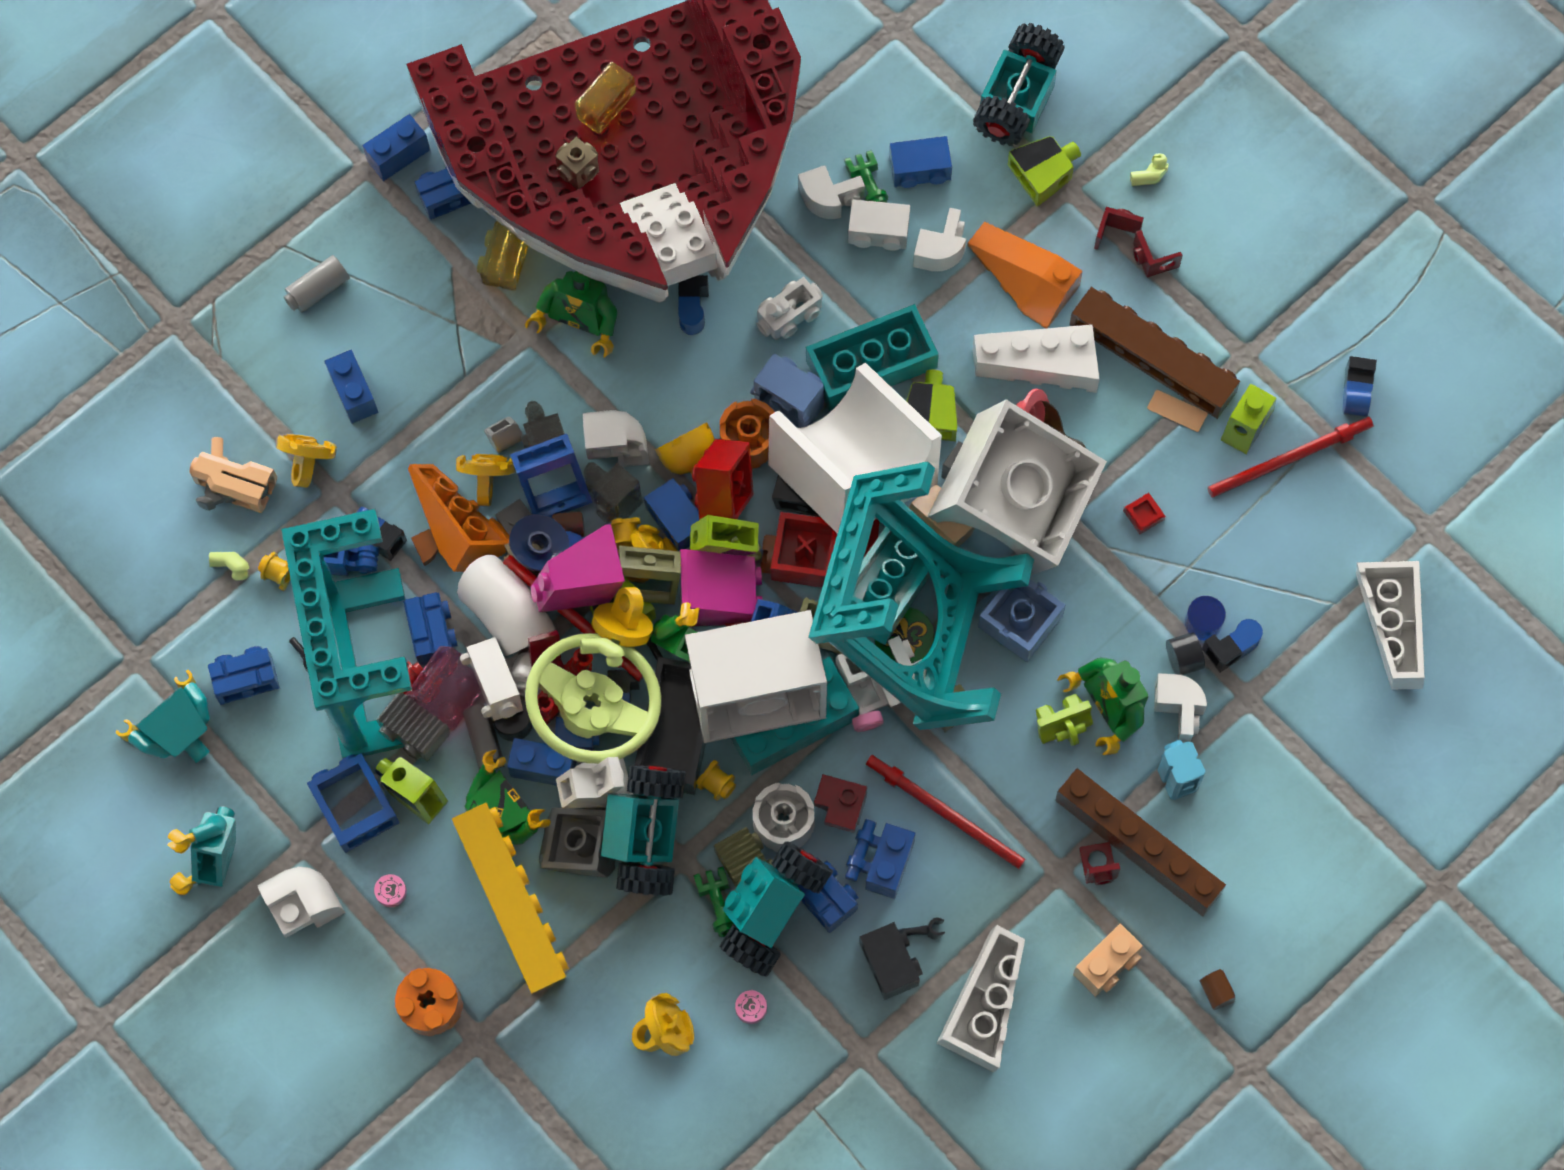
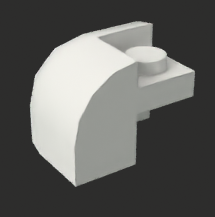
M616 410L583 413L585 449L588 460L618 457L619 467L649 464L646 436L642 425L627 412Z
M296 867L288 869L257 885L285 938L312 923L319 928L345 913L329 882L321 873L311 868Z

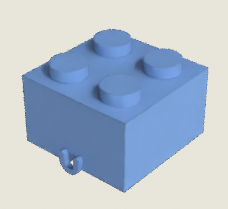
M773 354L754 379V386L750 391V394L754 395L755 399L767 403L775 412L780 411L797 428L811 425L824 408V384L821 379L811 372L805 373L798 369L795 362L785 356L781 358Z
M1029 580L1028 586L1000 590L980 614L978 628L1028 662L1063 618L1066 605L1048 593V589L1044 584L1040 582L1036 584Z

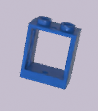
M567 433L510 454L532 514H540L552 518L553 514L566 513L593 503ZM568 464L571 465L576 478L575 482L534 496L528 479Z
M362 753L357 756L352 754L343 758L337 767L329 771L327 769L321 770L312 776L311 781L307 782L310 791L345 853L400 823ZM362 769L383 809L341 831L320 791Z

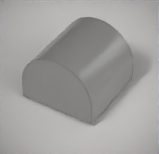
M509 416L484 430L497 453L524 440L518 424Z

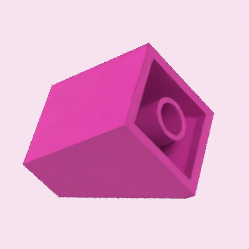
M611 524L602 526L547 561L531 585L532 600L534 603L537 602L539 612L609 603L625 580Z
M680 549L682 604L688 602L691 604L690 609L699 608L697 624L690 627L724 626L725 623L751 622L757 600H762V596H756V585H762L761 567H755V557Z

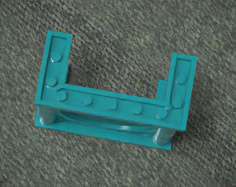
M929 462L875 471L853 477L808 637L815 644L829 642L915 714L913 725L919 730L995 721L1001 693L995 687L953 692L978 594L1028 586L1034 559L1028 553L991 558L959 548L942 538L901 500L929 494L935 472V467ZM875 517L920 557L931 576L937 596L938 623L934 642L927 655L920 662L911 666L895 662L866 638L867 636L891 633L899 605L892 598L851 604ZM949 584L947 594L945 595V588ZM924 669H926L925 679L923 677Z
M376 509L281 529L316 711L325 710L338 735L342 759L352 754L357 756L362 753L363 756L403 748L405 745L399 740L395 739L394 742H391L379 732L381 727L377 720L367 722L364 702L412 690L406 658L403 656L357 667L347 618V612L406 600L400 570L396 568L335 582L323 557L326 554L383 542Z

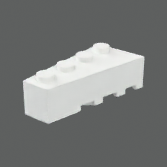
M1092 325L974 335L973 357L976 376L1014 381L1015 379L1024 380L1036 385H1042V383L1060 385L1059 388L1072 389V387L1086 389V392L1097 393L1100 379Z
M1419 561L1357 563V580L1391 689H1423L1425 676Z
M998 925L990 931L937 1041V1044L992 1072L1000 1068L1001 1054L1006 1038L1007 1024L1014 999L1013 994L1025 939Z

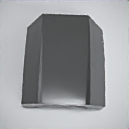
M552 808L547 818L550 819L551 824L544 829L539 854L540 868L563 873L608 878L615 870L616 859L601 856L606 810Z

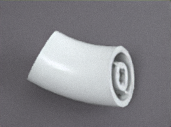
M485 555L476 559L462 574L457 590L459 600L481 620L492 636L496 637L499 647L505 656L529 646V637L552 632L556 629L547 612H539L537 602L534 603L529 587L495 555Z

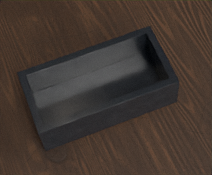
M658 657L655 675L661 692L660 716L655 730L649 739L638 749L634 765L664 767L685 771L684 793L695 795L696 781L699 778L706 743L703 740L689 673L691 664L689 662Z

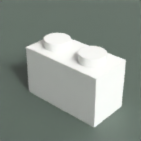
M852 199L848 244H854L860 248L878 246L890 251L906 249L910 205Z

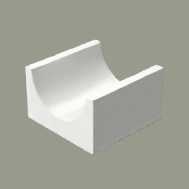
M864 363L856 368L851 387L841 402L819 421L806 427L797 428L780 411L769 416L768 465L838 534L855 475L929 462L935 467L930 488L938 484L942 435L874 370ZM912 498L904 499V500H901V501H902L903 503H905V502H907L908 500H910V499H912Z
M1004 400L977 414L928 517L937 523L944 521L956 522L976 528L1000 540L1017 555L1028 553L1034 559L1031 575L1059 565L1107 461L1010 401Z
M811 610L685 635L691 664L689 673L704 743L826 719L827 680L819 644H815L808 638L813 623Z

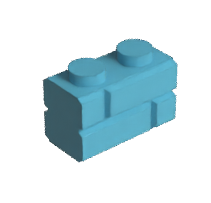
M1177 740L1166 745L1157 771L1162 782L1166 783L1165 788L1170 799L1176 800L1197 792L1206 771L1201 760L1197 759L1198 753L1193 742L1187 741L1182 743V740Z

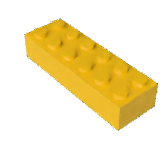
M484 803L451 818L531 994L566 979L564 972L569 970V966L562 951L556 954L551 943L555 942L556 938L549 923L542 925L538 914L542 913L543 910L535 893L529 896L525 885L530 883L522 864L516 867L512 860V857L516 855V851L509 836L504 838L501 836L499 828L503 827V823L496 807L489 809L487 803Z

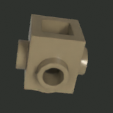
M576 137L570 143L563 144L557 151L555 156L556 171L565 182H569L577 190L581 189L599 172L598 153L590 143L586 142L584 144Z

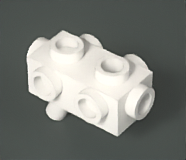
M802 277L797 282H789L780 294L774 298L769 297L759 305L757 309L758 322L756 323L758 329L765 337L771 335L775 341L781 336L784 339L791 337L797 331L799 323L804 320L811 322L821 313L820 308H822V292L815 283L810 284L805 277ZM799 302L804 303L799 308L796 307Z

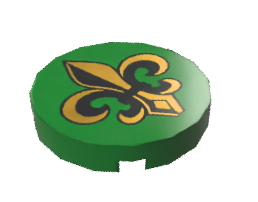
M910 607L888 640L897 636L900 637L901 641L908 640L914 653V657L909 659L911 663H915L927 655L934 642L933 625L925 614L918 609ZM874 639L875 645L896 662L888 641L884 645Z

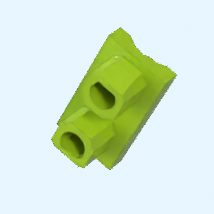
M1077 694L1065 697L1062 701L1063 710L1054 713L1051 705L1037 708L1038 734L1042 744L1055 739L1057 742L1068 739L1072 746L1079 744L1078 734L1086 732V727L1094 725L1091 716L1092 707L1089 701L1082 702Z

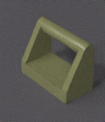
M619 546L618 555L624 577L670 581L669 592L640 590L643 602L675 605L681 573L680 551Z

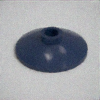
M532 514L521 518L515 523L509 535V546L513 556L521 565L541 572L547 561L569 548V539L564 528L556 520L545 515ZM532 544L539 545L541 550H536Z

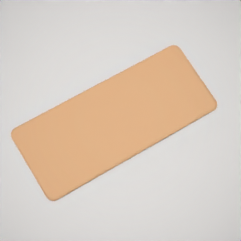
M1160 390L1155 391L1147 406L1148 410L1196 432H1199L1208 415L1207 412Z

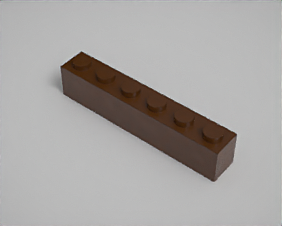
M1091 286L1071 313L1070 326L1092 325L1095 342L1216 419L1219 418L1237 393L1240 380L1237 379L1233 372L1225 368H1219L1205 354L1192 351L1184 341L1177 337H1170L1156 323L1152 321L1147 322L1140 318L1131 307L1118 304L1103 290L1098 291Z
M1078 768L1075 769L1057 791L1055 799L1057 803L1104 840L1110 842L1113 847L1202 917L1222 894L1226 887L1224 882Z

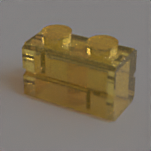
M614 62L609 63L603 70L604 73L596 78L575 103L577 118L599 134L636 92L635 80L632 74Z
M495 221L493 230H487L484 242L487 250L485 256L479 257L477 273H480L484 285L515 291L529 246L501 223Z

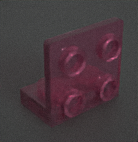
M439 646L412 684V690L407 691L405 695L436 716L448 726L449 730L453 731L463 719V711L473 705L482 691L473 670L467 665H462L459 660L461 653L453 647Z

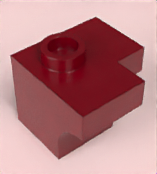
M822 774L814 806L827 812L824 825L855 833L867 798V786Z

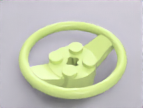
M595 633L578 634L564 638L550 646L532 666L525 689V702L529 719L541 739L553 750L569 759L599 764L607 757L622 759L638 750L655 730L661 711V692L658 679L648 661L635 648L619 645L620 641L613 638L611 641L623 649L624 656L637 667L645 680L649 694L648 712L622 700V689L606 675L584 670L575 676L553 664L551 661L563 652L580 647V639L602 638ZM538 687L544 693H547L549 698H553L554 703L560 710L564 726L573 734L584 738H591L592 736L610 732L633 736V738L619 747L605 751H588L565 743L549 729L543 720L538 705ZM584 701H593L597 707L594 706L590 710L585 707L587 702Z

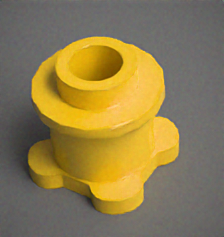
M639 517L611 520V527L618 550L619 546L633 547L631 535L638 528L637 525L641 523Z
M272 552L269 556L265 555L261 559L258 566V571L261 572L260 578L279 584V589L285 591L291 580L288 562L279 558L276 552Z
M713 760L696 781L697 788L700 790L707 789L714 795L713 799L716 801L721 798L727 799L736 787V784L733 783L735 776L732 774L727 775L718 766L719 762Z

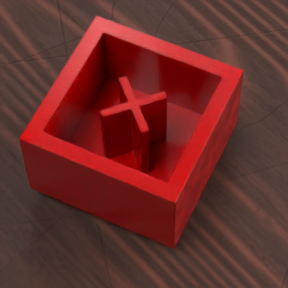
M715 439L711 446L705 450L700 461L694 465L692 479L696 482L697 487L695 507L699 510V520L707 515L738 519L753 497L750 442Z
M780 512L771 563V580L822 588L837 533L820 517Z

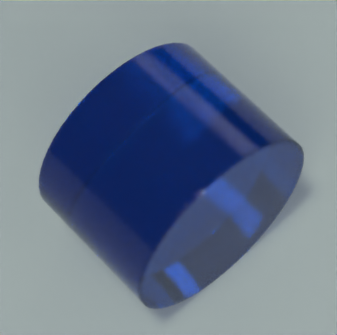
M1200 596L1190 603L1185 616V627L1188 633L1194 632L1199 640H1206L1214 634L1217 636L1226 618L1223 604L1211 596Z

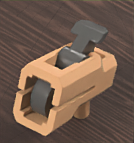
M221 437L212 438L211 455L201 452L198 458L195 457L189 470L194 482L206 487L205 496L196 498V502L199 507L208 511L215 509L216 505L226 502L262 513L269 500V497L266 495L272 494L277 481V475L272 468L254 462L240 465L229 461L228 458L223 456V438Z

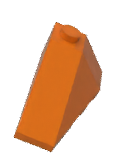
M983 222L967 244L984 267L991 271L1001 283L1002 289L1006 293L1008 292L1014 299L1019 310L1046 329L1080 286L1082 270L1059 255L987 222Z
M434 464L409 465L408 471L438 550L454 572H464L471 563L482 556L495 555L500 557L506 553L504 545L509 543V535L496 519L492 517L488 520L478 511L480 506L474 500L469 501L457 492L459 487Z

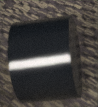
M1194 632L1166 640L1167 655L1175 674L1185 675L1205 668L1202 647Z
M521 700L523 711L509 718L493 720L498 735L507 741L513 742L514 738L524 739L532 729L533 725L528 716L526 703Z

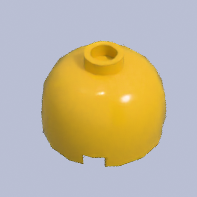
M706 422L655 449L663 465L672 473L682 475L690 472L692 475L694 465L700 461L705 450L711 446L715 438Z

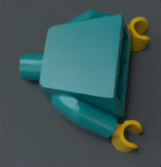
M186 670L185 672L189 677L187 681L180 682L177 677L174 678L178 687L174 693L136 725L127 719L124 720L129 726L128 731L120 733L116 730V734L124 741L131 743L142 753L164 759L170 755L175 758L185 750L193 761L197 763L210 752L199 739L208 730L206 724L210 716L207 698L196 684L192 673Z
M222 806L217 808L215 814L205 813L200 825L190 829L187 835H184L178 829H174L168 834V838L172 842H169L167 846L177 853L182 854L186 852L191 845L192 875L186 878L181 872H178L169 881L170 887L177 894L186 895L195 883L198 885L205 883L223 887L236 844V820L234 819L235 813L232 809Z

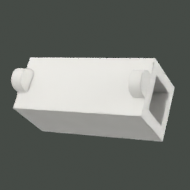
M496 637L466 647L467 653L460 656V661L462 665L471 664L487 706L481 709L483 717H492L495 721L501 718L512 717L516 713L523 711L519 692Z

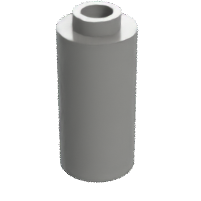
M332 255L286 287L287 295L284 296V299L293 311L298 309L303 313L348 281L350 277L339 260Z

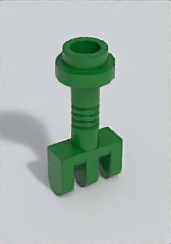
M872 150L866 152L868 162H864L861 154L855 155L856 166L853 165L850 157L844 159L850 178L861 176L868 192L865 201L888 203L886 191L878 189L871 173L878 170V163Z
M721 866L717 868L719 880H714L711 870L705 871L708 880L706 884H703L699 873L693 875L699 896H710L717 918L712 924L714 932H717L719 937H725L734 923L723 911L725 902L721 891L730 887L724 867Z

